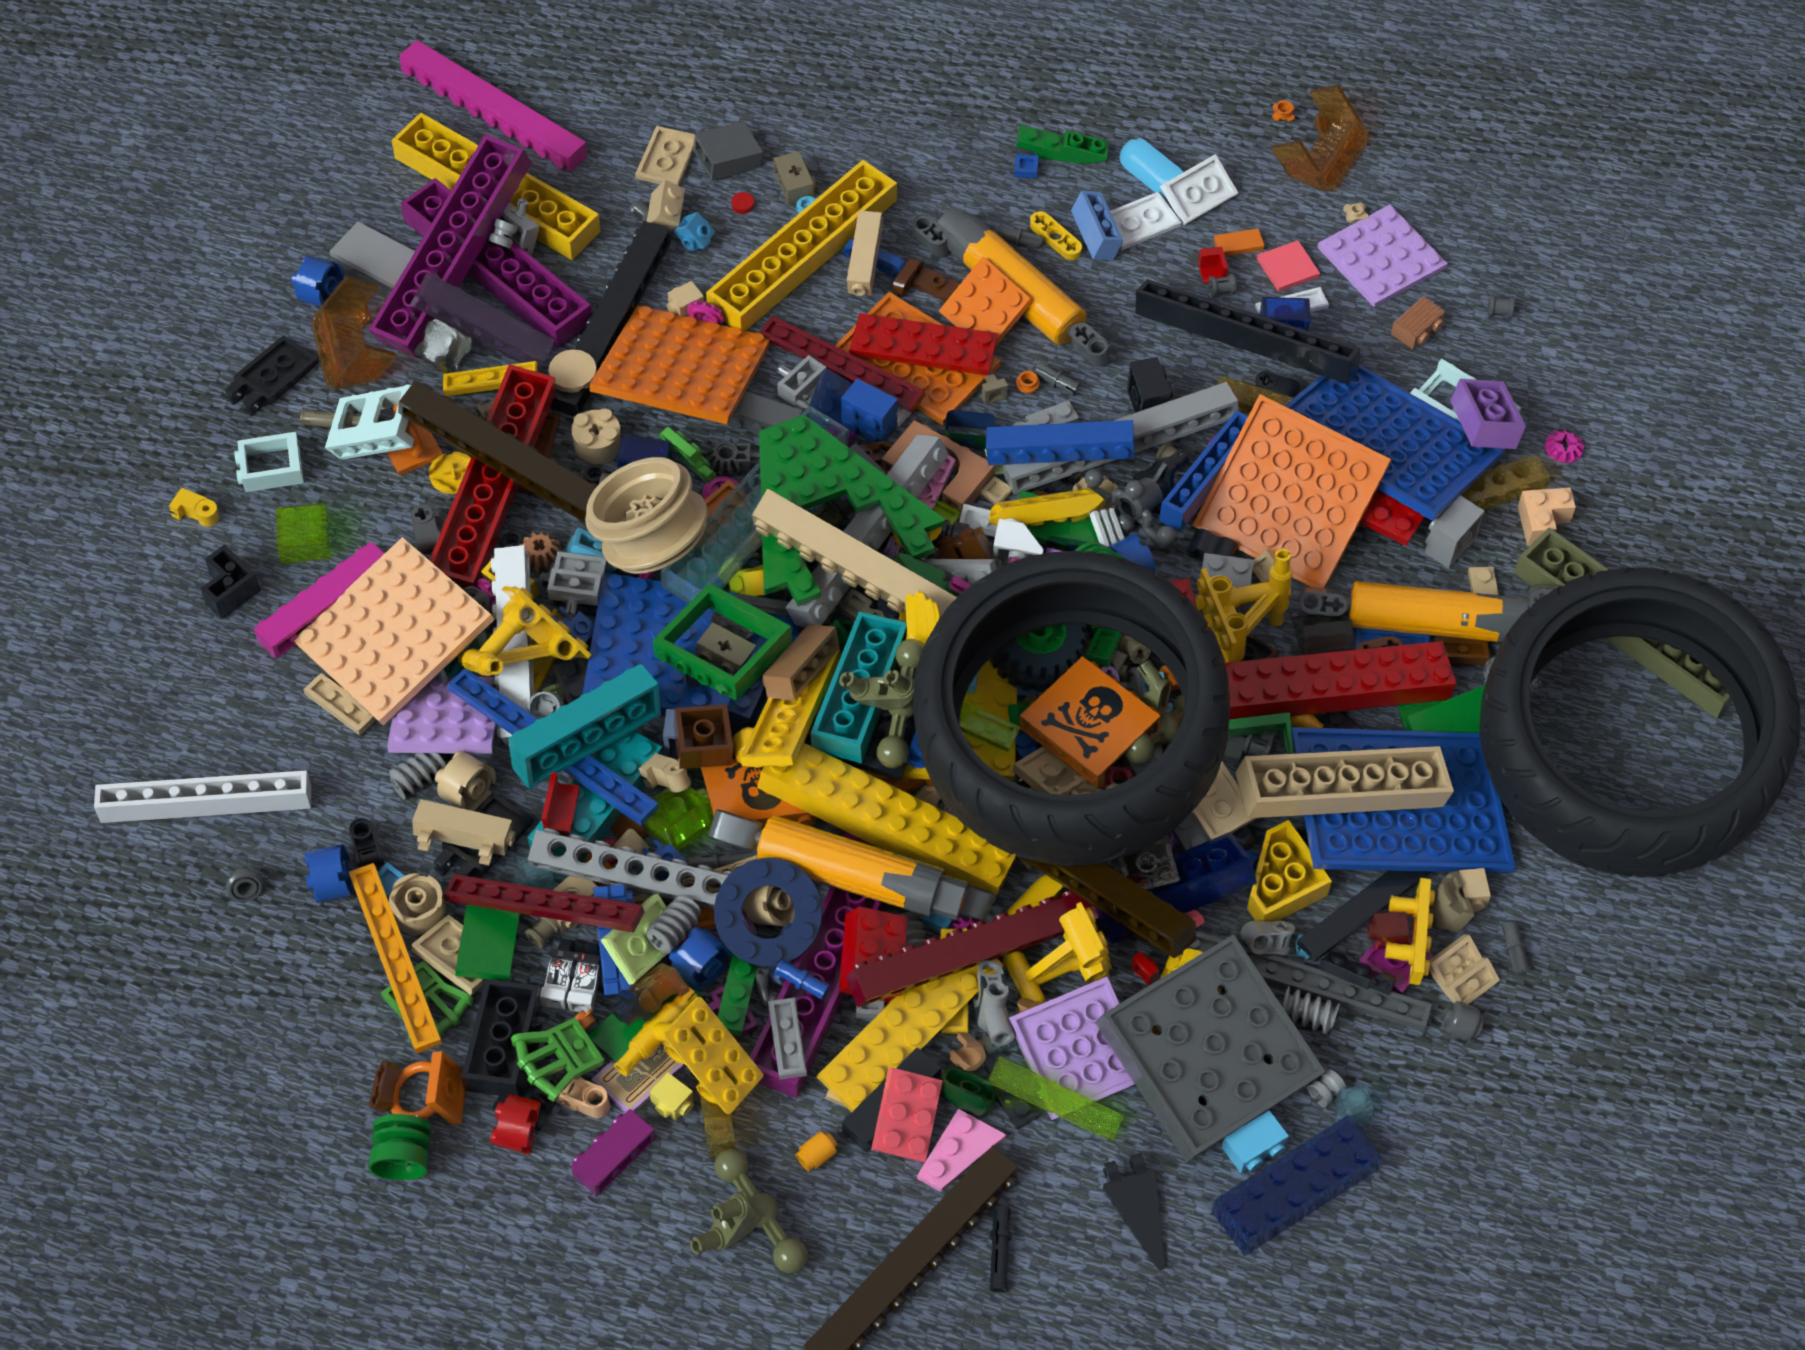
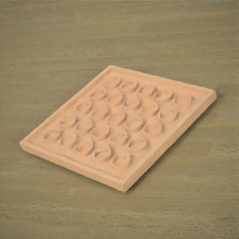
M402 537L346 589L345 593L333 605L320 614L316 621L308 625L294 640V643L384 726L495 619L486 609Z

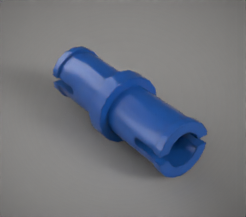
M784 959L779 962L774 973L795 984L794 988L798 990L804 989L821 1000L824 999L830 988V984H826L810 975V971L806 969L801 970Z

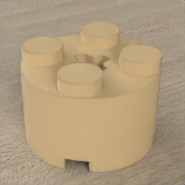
M605 408L586 411L574 417L572 438L576 455L591 464H604L613 460L622 448L619 421L612 412Z
M457 751L446 767L441 768L435 776V781L438 782V795L457 808L475 811L492 793L488 789L491 783L495 784L496 772L492 767L463 751Z
M412 873L403 876L393 885L389 896V904L396 923L402 931L411 936L423 935L446 917V904L442 889L433 877L419 876V873Z
M773 885L761 886L753 890L745 898L742 906V911H745L748 918L758 925L786 926V924L792 923L794 919V904L790 896L783 889Z

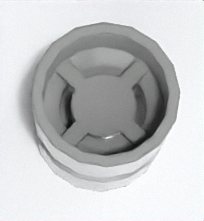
M543 691L531 697L527 710L539 719L555 712L559 707L565 705V701L556 693Z

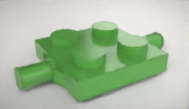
M667 427L659 434L658 439L666 444V447L671 449L681 462L705 482L709 483L716 477V473L710 469L711 464L703 456H700L703 453L701 449L693 442L688 444L687 438L680 431L675 433Z

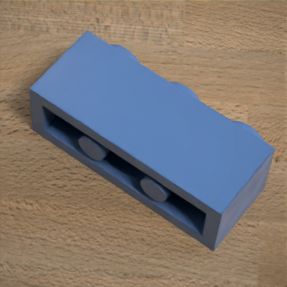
M1081 191L1071 212L1092 259L1113 260L1124 241L1101 192Z

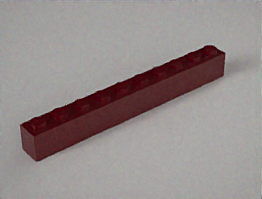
M1069 890L1063 893L1059 899L1055 900L1053 896L1040 901L1038 906L1032 908L1031 904L1025 905L1017 909V913L1010 916L1008 912L994 917L992 922L986 923L985 920L976 922L970 926L971 929L963 931L962 928L953 930L947 934L946 938L939 939L938 936L930 938L923 942V946L916 948L915 944L909 945L901 949L900 954L892 956L891 953H886L876 958L877 962L868 964L867 961L860 962L852 967L853 971L846 977V980L859 1008L978 966L984 961H992L1063 936L1065 931L1059 918L1077 908L1076 904L1079 902L1082 903L1084 909L1090 908L1095 920H1098L1100 917L1093 905Z

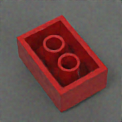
M860 906L845 914L839 992L853 995L846 977L853 971L852 967L863 961H867L868 964L877 962L876 958L886 953H891L892 956L900 954V950L906 946L908 917ZM902 993L887 997L879 1001L889 1002L893 1000L896 996H901Z

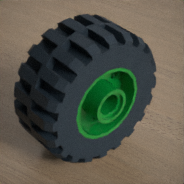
M1063 624L1032 631L1013 640L997 651L990 658V663L994 669L998 668L997 674L1002 679H1009L1008 683L1014 687L1016 685L1022 686V690L1025 691L1036 689V692H1044L1045 688H1049L1082 656L1084 657L1088 638L1086 624Z

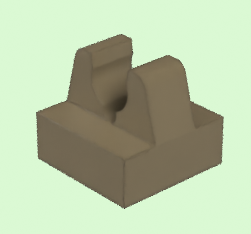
M994 374L984 376L986 383L982 384L981 394L984 404L1006 399L1008 385L1005 378L997 380Z

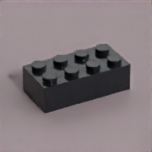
M492 979L485 980L461 1076L465 1091L508 1097L509 1094L520 1096L525 1070H521L517 1065L516 1047L512 1045L511 1037L518 1033L534 1032L541 1009L539 986ZM527 1044L528 1054H530L531 1044Z

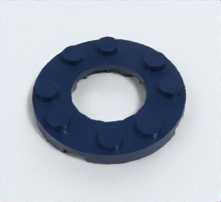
M776 858L755 859L736 868L722 883L714 906L715 925L725 946L738 958L759 966H778L782 959L789 963L802 955L815 941L821 927L823 915L821 897L811 878L796 865ZM773 885L783 889L790 896L794 904V919L784 934L776 938L763 939L753 935L746 928L742 919V906L745 898L753 890L761 886Z

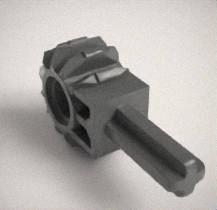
M721 438L719 444L712 442L711 448L706 451V460L711 464L710 469L715 473H719V476L727 474L728 477L732 478L733 472L738 475L740 473H750V466H760V452H750V443L738 442L733 444L731 438L728 442H724Z

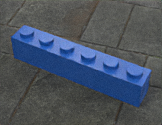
M1237 410L1163 500L1159 518L1161 523L1181 532L1205 502L1248 418L1247 415Z
M1133 420L987 427L986 453L988 465L1135 458Z

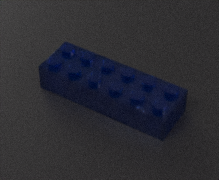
M1231 832L1125 875L1132 877L1172 861L1175 869L1169 868L1161 871L1158 874V879L1162 882H1171L1178 877V882L1153 888L1154 881L1145 878L1138 880L1136 884L1144 880L1150 881L1152 886L1148 890L1164 902L1170 903L1183 914L1197 910L1204 905L1221 900L1228 895L1257 884L1252 859ZM1166 871L1176 872V876L1171 880L1161 879V874ZM1096 908L1100 917L1096 922L1111 944L1123 941L1136 934Z
M1347 1115L1215 1199L1211 1212L1242 1254L1246 1256L1378 1171L1383 1158L1351 1117Z

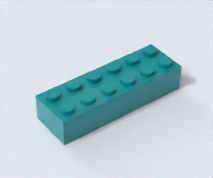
M858 612L810 733L812 747L830 756L858 763L863 762L882 709L858 703L851 697L850 691L840 685L839 679L845 672H852L860 679L884 677L889 670L897 671L896 650L900 643L906 639V622Z
M642 664L625 670L623 674L616 678L605 681L598 688L582 694L573 702L559 707L548 716L539 718L530 726L516 731L512 736L508 737L512 769L525 785L531 789L549 779L551 772L559 773L658 717L661 715L658 682Z
M633 730L598 750L593 758L642 791L645 784L639 768L655 753L663 755V749L658 744ZM574 779L571 785H579L580 794L571 834L585 838L586 842L595 844V841L603 840L611 830L610 827L622 812ZM542 820L527 837L530 849L536 830L544 832ZM557 847L553 855L556 857L563 856L566 848ZM589 853L581 854L579 862L583 863Z

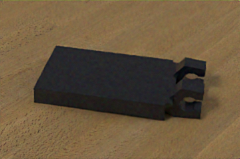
M283 335L234 375V382L225 389V392L229 395L227 401L235 405L244 397L245 393L249 396L243 400V404L247 406L244 412L252 417L261 409L262 405H271L319 363V359Z
M494 792L475 810V812L512 820V831L516 832L514 844L533 824L532 817ZM443 842V851L434 860V864L437 865L435 871L444 876L453 866L454 862H456L461 868L455 874L469 877L484 876L503 855L493 853L491 863L488 866L479 863L481 857L478 856L479 850Z

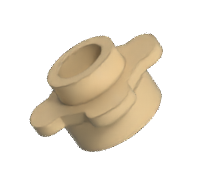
M1346 204L1343 207V211L1346 212V220L1356 223L1367 219L1368 214L1365 212V204Z

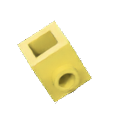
M669 1072L650 1090L651 1102L656 1105V1111L664 1118L670 1116L676 1121L681 1115L683 1117L688 1115L694 1106L693 1091Z

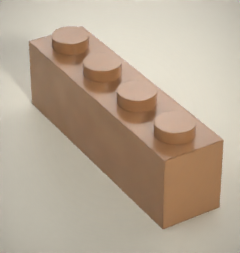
M809 624L763 675V686L766 689L767 698L796 700L840 649L836 627Z

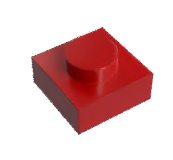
M1140 951L1132 958L1131 969L1149 986L1157 981L1159 969L1151 957H1146Z

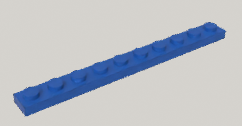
M466 668L448 683L449 691L511 735L538 720ZM590 755L563 770L640 826L659 809L656 801Z

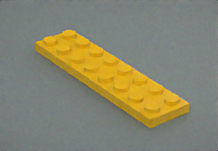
M840 649L795 701L768 698L740 757L742 766H753L755 768L763 766L786 767L794 764L841 658Z
M998 959L992 960L1000 964L1001 967L1004 966ZM978 966L904 991L901 996H896L816 1077L853 1112L887 1078L888 1068H897L917 1047L921 1050L979 991L977 979ZM991 968L983 970L986 974H996V971Z

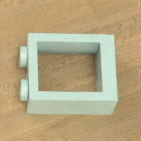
M296 432L238 441V451H234L236 464L240 465V470H236L238 484H243L245 492L304 483L300 446ZM288 449L290 467L249 473L248 455Z

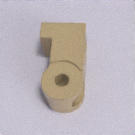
M655 753L639 768L645 787L653 789L656 785L670 788L672 792H681L691 785L687 769H679L678 760Z

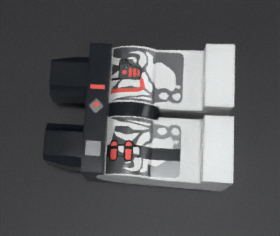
M561 939L558 948L552 950V958L549 963L546 981L541 989L540 1001L542 1007L566 1010L568 1004L569 1011L580 1012L584 1010L586 1013L590 1009L594 1011L602 970L599 944L588 942L585 944L584 953L575 952V941Z

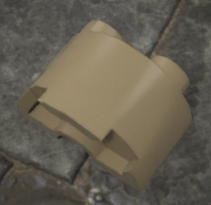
M1458 871L1448 873L1433 889L1435 890L1433 906H1429V912L1433 913L1435 926L1442 931L1448 929L1449 931L1459 933L1475 916L1469 899L1462 897L1459 892L1463 888V883Z

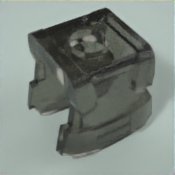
M434 319L433 321H428L424 331L426 333L424 341L418 344L415 349V355L423 358L439 372L453 373L459 369L465 354H468L474 347V338L468 331L455 323L449 322L446 324L441 320Z

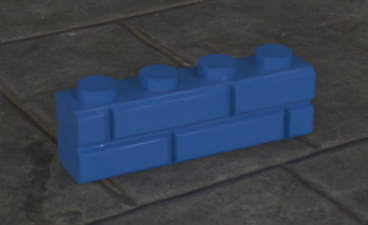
M626 884L593 888L594 897L633 903L632 890H627ZM597 927L605 997L616 996L623 989L634 993L637 987L642 986V979L640 978L634 984H628L601 942V939L613 929Z

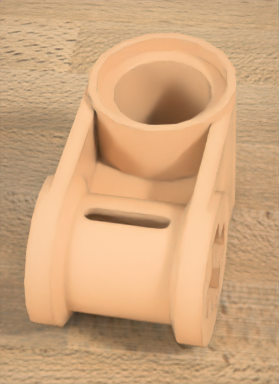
M579 1077L577 1080L573 1079L556 1100L566 1108L574 1111L577 1110L593 1118H602L610 1110V1102L605 1088L591 1083L582 1077ZM594 1100H603L598 1105L591 1104Z

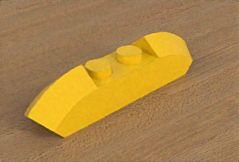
M1086 488L998 502L990 510L988 521L998 526L999 519H1015L1020 523H1024L1027 527L1028 524L1032 526L1043 525L1044 521L1048 520L1063 522L1068 520L1067 517H1070L1072 523L1090 517L1089 514L1093 511H1099L1107 501L1092 489Z

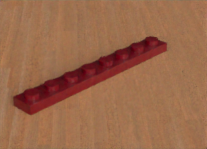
M773 315L759 332L769 339L770 343L802 359L809 355L826 366V369L851 383L859 379L897 398L898 407L912 414L926 396L923 389Z
M457 874L453 875L443 892L445 900L449 902L633 933L645 913L643 906L639 904Z

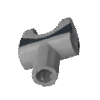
M984 961L978 966L977 979L979 991L972 997V1003L979 1027L989 1033L992 1044L1003 1046L1013 1041L1015 1037L1006 1008L1009 988L1000 964L994 961ZM991 968L996 971V974H986L983 970Z

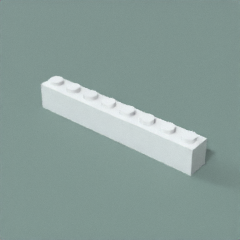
M524 545L494 549L495 558H491L492 572L495 573V581H492L493 596H496V604H493L492 611L494 619H497V627L493 628V633L501 625V619L504 617V606L511 599L501 589L504 586H516L519 589L523 587L531 593L529 553ZM522 630L519 635L516 634L503 650L533 645V639ZM533 659L505 664L502 672L499 675H495L496 689L527 712L528 702L535 695ZM496 724L498 738H501L505 745H509L508 737L512 735Z
M307 771L102 784L95 786L94 809L101 823L311 809V783Z

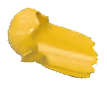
M916 591L913 597L910 593L906 595L907 635L905 640L912 638L920 640L925 645L941 617V612L936 602H933L931 598L928 599L924 592ZM898 664V669H899V672H900V674H901V669H902V668H901V667L899 666V664Z

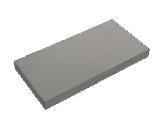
M358 221L329 251L330 256L391 288H394L415 253L414 250Z

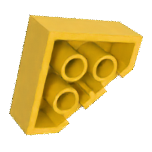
M1289 820L1266 831L1247 910L1255 921H1279L1328 896L1332 880L1324 869H1313L1310 849Z

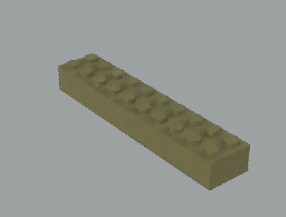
M1548 528L1519 556L1514 574L1531 586L1539 584L1565 586L1570 580L1589 573L1596 575L1598 571L1609 569L1557 532ZM1622 636L1605 638L1716 719L1732 703L1729 694L1716 677L1688 654L1667 644L1645 638Z

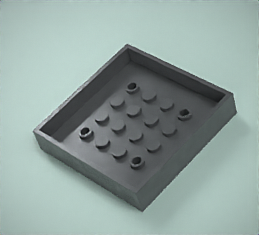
M1234 934L1105 1012L1095 1022L1186 1162L1276 1106L1326 1072ZM1217 988H1223L1225 995L1219 994ZM1152 1028H1157L1160 1031V1035H1155L1152 1032ZM1264 1056L1270 1058L1271 1064L1264 1062ZM1199 1097H1202V1098L1205 1099V1101H1206V1105H1205V1106L1201 1105V1104L1198 1102V1098H1199Z

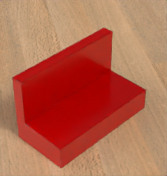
M551 772L541 818L543 829H553L558 831L559 835L570 836L577 809L580 786L559 783L557 773Z

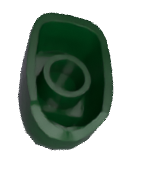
M948 1067L943 1072L940 1079L943 1080L940 1095L957 1108L971 1111L981 1118L990 1114L996 1103L993 1082L957 1067Z

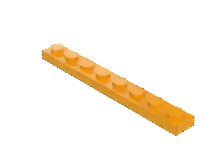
M374 863L350 871L349 875L415 1053L417 1054L441 1045L440 1036Z

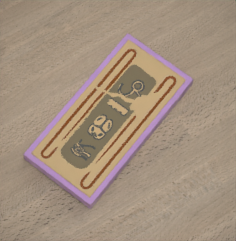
M661 1044L648 1059L641 1060L627 1077L617 1071L618 1069L614 1067L615 1063L611 1061L591 1080L592 1083L605 1088L608 1098L624 1113L629 1109L637 1112L651 1099L650 1090L667 1072L675 1076L686 1065L674 1061L665 1052L664 1045Z

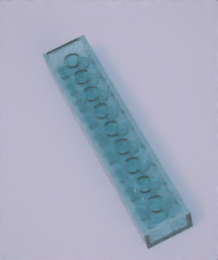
M808 406L801 414L807 416L848 447V428L811 406ZM760 461L707 519L705 531L693 549L678 561L661 570L662 587L688 604L709 583L723 589L762 545V534L755 530L757 526L754 525L752 517L754 510L761 500Z

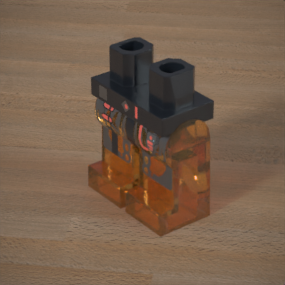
M660 963L631 985L628 991L623 989L619 992L618 996L621 1000L610 1009L618 1021L624 1022L628 1026L637 1019L646 1022L652 1017L649 1013L658 1011L664 1000L674 993L682 997L690 989L675 968Z

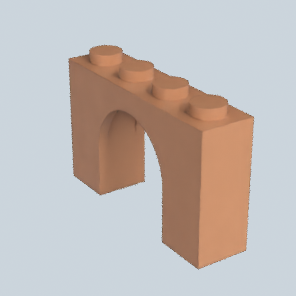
M914 420L883 456L882 469L888 474L917 434L940 437L948 454L956 460L955 468L958 471L955 478L942 492V502L962 513L963 505H972L980 495V491L994 477L995 465H988L987 458L978 456L971 452L969 448L958 445L951 441L949 437L940 435L929 426Z

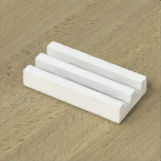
M1110 508L1107 511L1106 509L1100 512L1093 511L1089 514L1099 543L1109 546L1108 540L1110 544L1124 539L1114 508Z

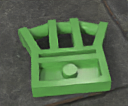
M423 960L414 967L426 1002L431 1001L445 1017L439 1023H436L433 1019L441 1038L445 1035L444 1032L451 1026L456 1027L460 1023L461 1016L467 1007L472 1006L475 999L470 994L444 983ZM389 986L381 992V996L399 1015V1018L403 1020L392 988ZM439 993L458 1000L452 1011L437 996Z
M576 1017L547 1031L518 1033L511 1037L512 1045L516 1047L517 1065L521 1070H525L529 1083L548 1094V1099L552 1102L558 1099L573 1079H579L580 1076L602 1066L604 1063V1058ZM548 1042L549 1045L528 1054L527 1044ZM554 1053L559 1059L558 1061L539 1070L533 1064ZM563 1069H566L568 1072L556 1086L545 1079Z

